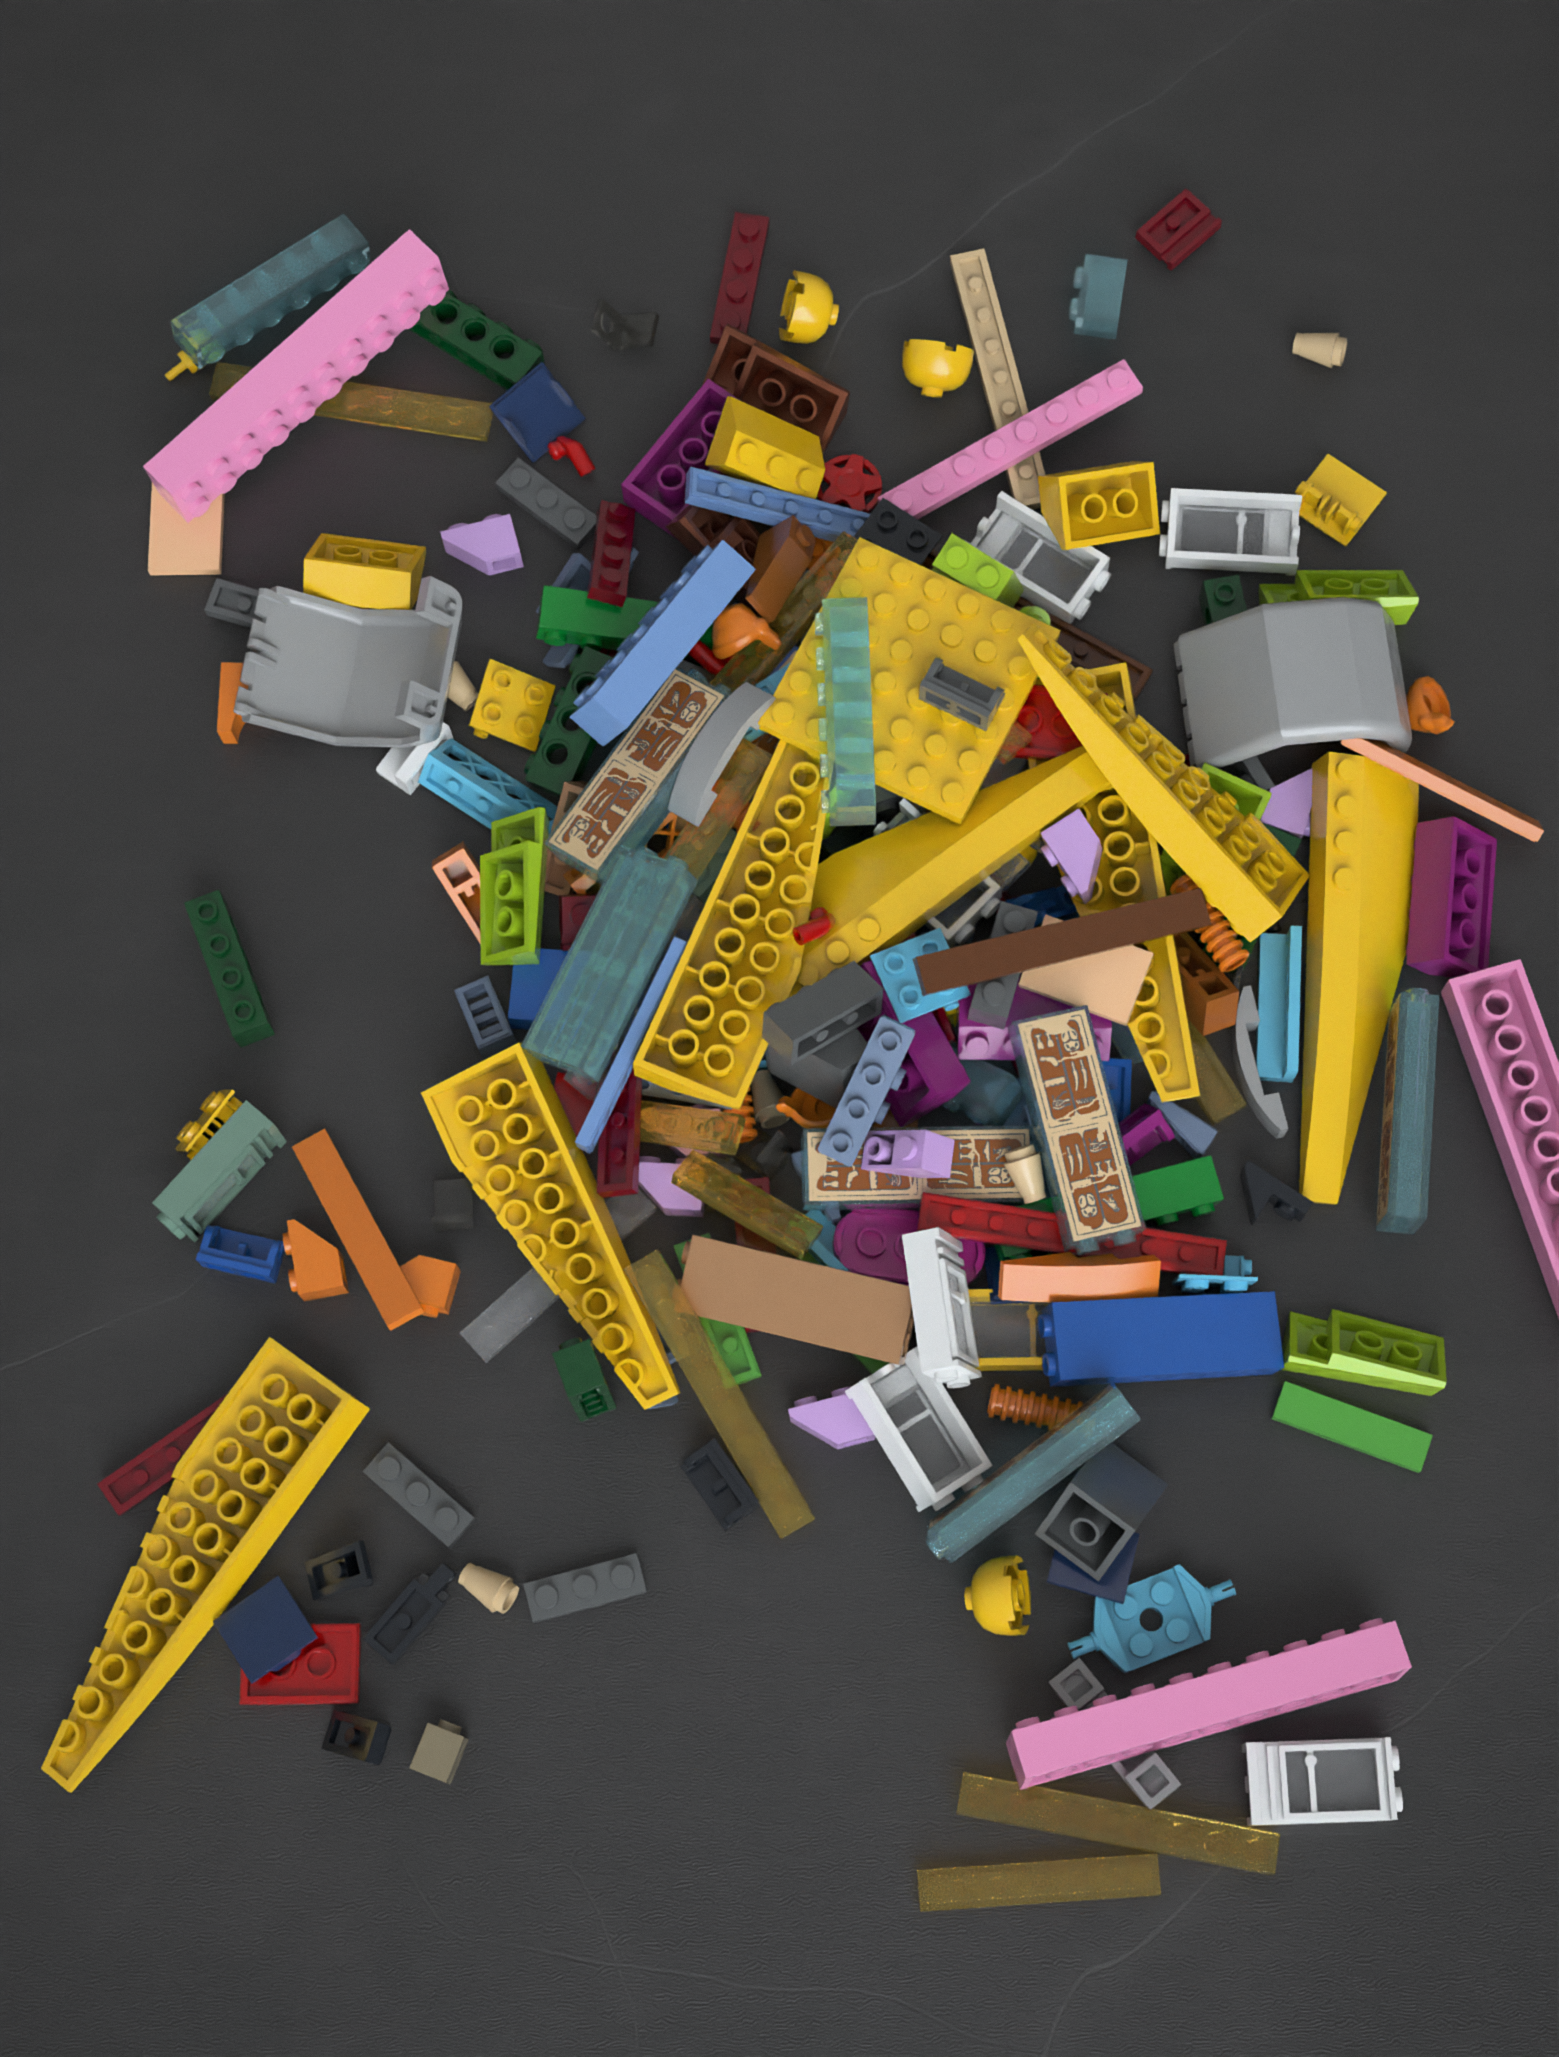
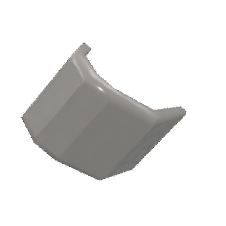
M432 576L422 578L415 610L360 609L280 586H275L271 589L259 588L254 614L263 619L262 622L254 618L252 619L247 648L255 651V653H245L240 682L248 685V690L241 686L238 687L233 710L234 713L242 716L243 722L334 746L408 748L433 742L439 738L462 625V599L455 588Z
M1335 597L1262 604L1181 634L1178 641L1173 644L1176 667L1178 670H1183L1178 674L1181 703L1187 704L1182 709L1186 737H1192V740L1187 743L1190 766L1202 769L1204 763H1207L1213 767L1221 768L1285 745L1359 738L1379 740L1403 753L1411 745L1412 731L1395 624L1388 613L1376 601Z

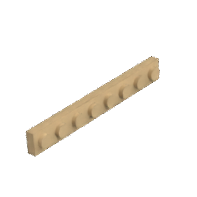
M983 248L950 255V265L994 430L997 431L1029 412L987 256ZM1037 452L1005 470L1012 498L1032 510L1041 508L1038 476L1046 475L1040 452Z

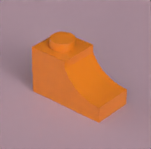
M221 662L217 732L223 744H238L240 732L246 723L242 721L241 715L233 712L238 687L241 686L248 690V685L240 682L243 663Z

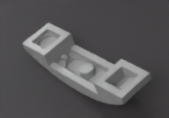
M745 682L717 708L698 734L680 768L668 805L670 812L699 827L718 796L711 790L749 727L758 731L760 718L776 700L773 695Z
M1249 985L1243 987L1239 996L1236 1023L1232 1026L1231 1046L1233 1062L1239 1085L1251 1110L1266 1130L1278 1139L1284 1137L1288 1130V1125L1279 1092L1268 1095L1263 1093L1248 1032L1256 1031L1260 1022L1252 987Z
M1080 1658L1048 1682L1065 1707L1077 1706L1078 1711L1088 1709L1093 1706L1092 1701L1108 1696L1104 1691V1687ZM1153 1751L1111 1764L1149 1810L1153 1809L1181 1786L1178 1779L1157 1753Z

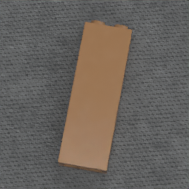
M692 1235L691 1242H686L681 1258L682 1264H686L683 1278L677 1280L673 1291V1301L677 1302L676 1311L893 1364L905 1365L914 1326L909 1285L697 1235Z

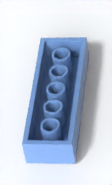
M721 540L713 548L707 544L697 556H694L681 570L682 575L676 582L673 581L661 594L659 603L642 617L638 623L640 626L634 633H630L617 648L618 653L600 668L595 675L596 679L593 683L585 687L573 701L577 708L570 718L602 746H605L627 729L756 569L724 540Z

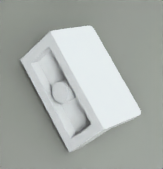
M443 722L440 736L433 742L408 748H391L376 767L377 773L411 795L420 784L418 780L428 754L447 740L454 739L450 726Z

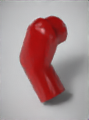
M558 436L555 441L550 442L547 446L548 452L554 460H559L564 456L569 458L580 477H584L596 469L583 445L574 439Z
M701 640L688 653L703 668L714 675H733L740 671L739 666L745 660L744 655L740 651L724 659L716 658L712 650Z
M824 907L815 908L810 912L808 922L793 928L795 941L802 946L823 937L834 927L835 918Z

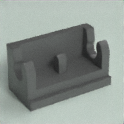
M936 657L920 683L919 699L987 731L1005 698V689L997 687L994 690L944 666L943 660Z

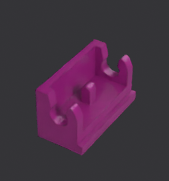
M1144 1103L1115 1125L1126 1169L1159 1143L1166 1140L1170 1142L1175 1138L1174 1133L1158 1108Z

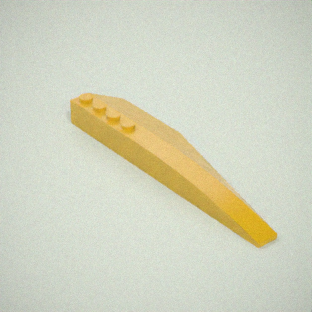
M1126 662L1088 669L1097 677V687L1102 692L1108 693V696L1113 692L1125 702L1122 709L1134 719L1136 717V710ZM1037 679L1035 684L1044 685L1041 679ZM1028 759L1029 768L1042 764L1045 761ZM1110 784L1079 808L1100 839L1103 849L1091 900L1084 904L1078 894L1072 898L1080 917L1167 896L1158 841L1145 828ZM1056 864L1061 876H1065L1059 865ZM1174 935L1135 944L1133 946L1152 952L1154 956L1127 1025L1162 1103L1200 1096Z
M780 739L633 1062L635 1076L671 1091L740 1110L768 1047V1043L762 1038L764 1012L772 1004L782 1002L790 997L800 975L805 944L800 946L795 941L793 928L809 921L834 764ZM759 821L761 823L760 826L753 831L755 823Z
M1084 746L978 791L961 825L931 811L834 853L820 863L817 868L810 912L817 907H824L828 913L834 916L835 925L823 937L805 944L800 975L790 997L795 995L802 987L812 985L823 979L836 968H842L853 961L861 966L863 963L871 961L870 955L898 945L913 932L925 925L929 919L937 916L1039 839L1041 832L1079 809L1108 787L1111 783L1098 768Z
M1327 752L1312 763L1310 876L1308 887L1299 1179L1300 1194L1313 1201V1203L1331 1205L1338 1204L1406 955L1412 895L1411 877L1414 869L1415 855L1414 841L1416 839L1419 801L1418 783L1365 756Z
M271 1337L264 1343L177 1463L171 1476L174 1478V1481L167 1496H162L157 1507L159 1515L151 1533L146 1532L140 1545L143 1550L136 1566L130 1568L104 1626L107 1631L101 1645L94 1648L89 1660L92 1665L83 1685L78 1684L72 1698L75 1700L68 1719L62 1720L41 1767L46 1774L68 1792L72 1793L102 1760L213 1626V1621L220 1617L370 1410L361 1401Z

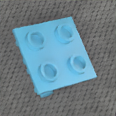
M940 928L870 955V959L900 1023L943 1006L945 1011H951L959 1006L958 1000L971 996L967 986L927 996L922 995L913 959L917 956L950 949Z
M1225 1255L1224 1276L1179 1274L1172 1281V1285L1181 1286V1292L1204 1293V1289L1209 1287H1220L1221 1294L1243 1293V1291H1247L1249 1287L1258 1281V1277H1245V1275H1251L1252 1260L1244 1259L1243 1255Z

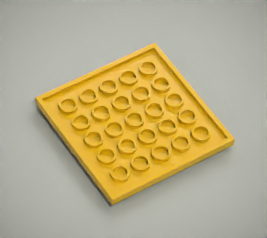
M859 537L773 696L776 700L758 722L759 729L961 825L1038 678V674L1019 643L1018 638L1034 623L1056 642L1061 630ZM936 657L943 660L944 666L994 690L997 687L1005 689V698L987 731L919 699L920 683Z

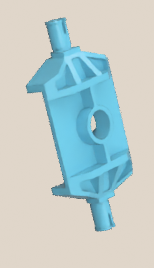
M1180 1564L1169 1570L1128 1585L1123 1604L1095 1597L1093 1605V1631L1089 1633V1636L1068 1642V1648L1072 1650L1081 1646V1648L1071 1652L1073 1659L1094 1650L1096 1652L1101 1651L1114 1666L1125 1674L1210 1640L1211 1607L1214 1606V1602L1216 1603L1233 1595L1235 1596V1588L1222 1591L1233 1586L1232 1581L1228 1579V1581L1208 1589L1194 1579ZM1152 1609L1160 1614L1162 1622L1158 1630L1147 1631L1141 1626L1139 1619L1140 1614L1144 1610Z

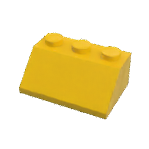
M727 396L705 465L736 479L816 499L825 473L819 436L738 399Z
M1130 461L1038 476L1041 513L1062 550L1160 534L1154 462Z
M321 533L304 558L303 593L360 609L412 610L418 598L426 557V547Z

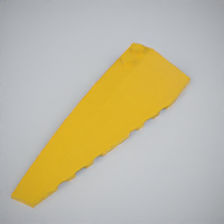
M1034 623L1018 638V641L1056 706L1098 768L1151 835L1193 882L1201 888L1206 901L1211 906L1218 908L1228 918L1231 928L1251 943L1283 917L1309 878V873L1251 812L1244 816L1234 807L1237 804V800L1227 791H1224L1222 794L1216 792L1210 786L1209 775L1199 767H1188L1184 763V754L1144 718L1137 715L1133 719L1122 709L1125 702L1114 692L1110 696L1102 692L1097 687V677L1087 668H1075L1070 664L1072 661L1071 654Z
M517 1043L421 1092L452 1163L459 1172L464 1173L473 1185L472 1188L481 1200L484 1199L496 1214L495 1218L517 1241L518 1248L553 1293L559 1295L569 1308L567 1311L577 1323L583 1326L593 1339L591 1342L600 1353H604L614 1366L616 1374L644 1410L680 1394L668 1357L626 1250L604 1199L597 1194V1182L583 1151L575 1144L576 1135L533 1043Z

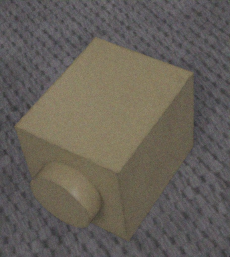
M440 1719L438 1726L427 1723L409 1768L451 1784L469 1740L460 1735L462 1727Z

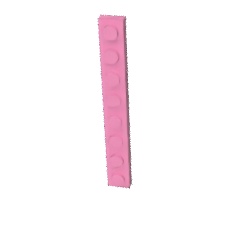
M1123 359L879 496L878 504L882 498H885L918 520L1140 395L1143 386Z

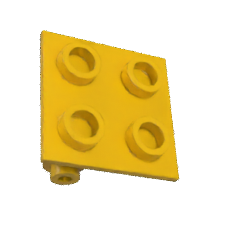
M1330 454L1326 455L1306 482L1302 481L1295 491L1296 495H1302L1299 516L1345 547L1387 494L1386 491Z
M489 659L468 726L474 728L473 734L479 738H487L488 734L536 752L539 735L548 713L555 685Z
M226 1089L217 1093L215 1091L211 1092L199 1108L204 1113L197 1121H189L177 1135L176 1139L180 1143L175 1149L182 1152L190 1150L187 1157L192 1160L209 1141L202 1133H206L211 1138L215 1135V1133L207 1128L211 1123L218 1129L223 1126L214 1118L217 1117L225 1124L243 1104L237 1098L232 1097L235 1091L233 1089Z

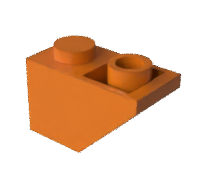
M295 1219L287 1220L288 1232L283 1233V1244L286 1255H292L294 1269L288 1270L292 1292L298 1291V1295L304 1302L349 1293L344 1257L340 1251Z
M418 1255L400 1266L424 1310V1313L421 1315L437 1318L438 1313L449 1315L461 1272L457 1264Z

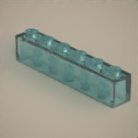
M343 213L172 319L171 325L175 342L198 369L209 363L212 364L219 361L226 352L237 345L246 344L252 339L253 335L264 328L275 326L282 317L295 309L305 307L315 296L323 291L332 290L339 281L352 273L357 274L370 263L369 242Z
M867 597L822 599V612L815 613V635H823V647L816 648V670H824V683H817L818 706H825L826 718L818 719L819 742L827 741V754H820V777H828V790H821L822 813H829L830 826L876 825Z

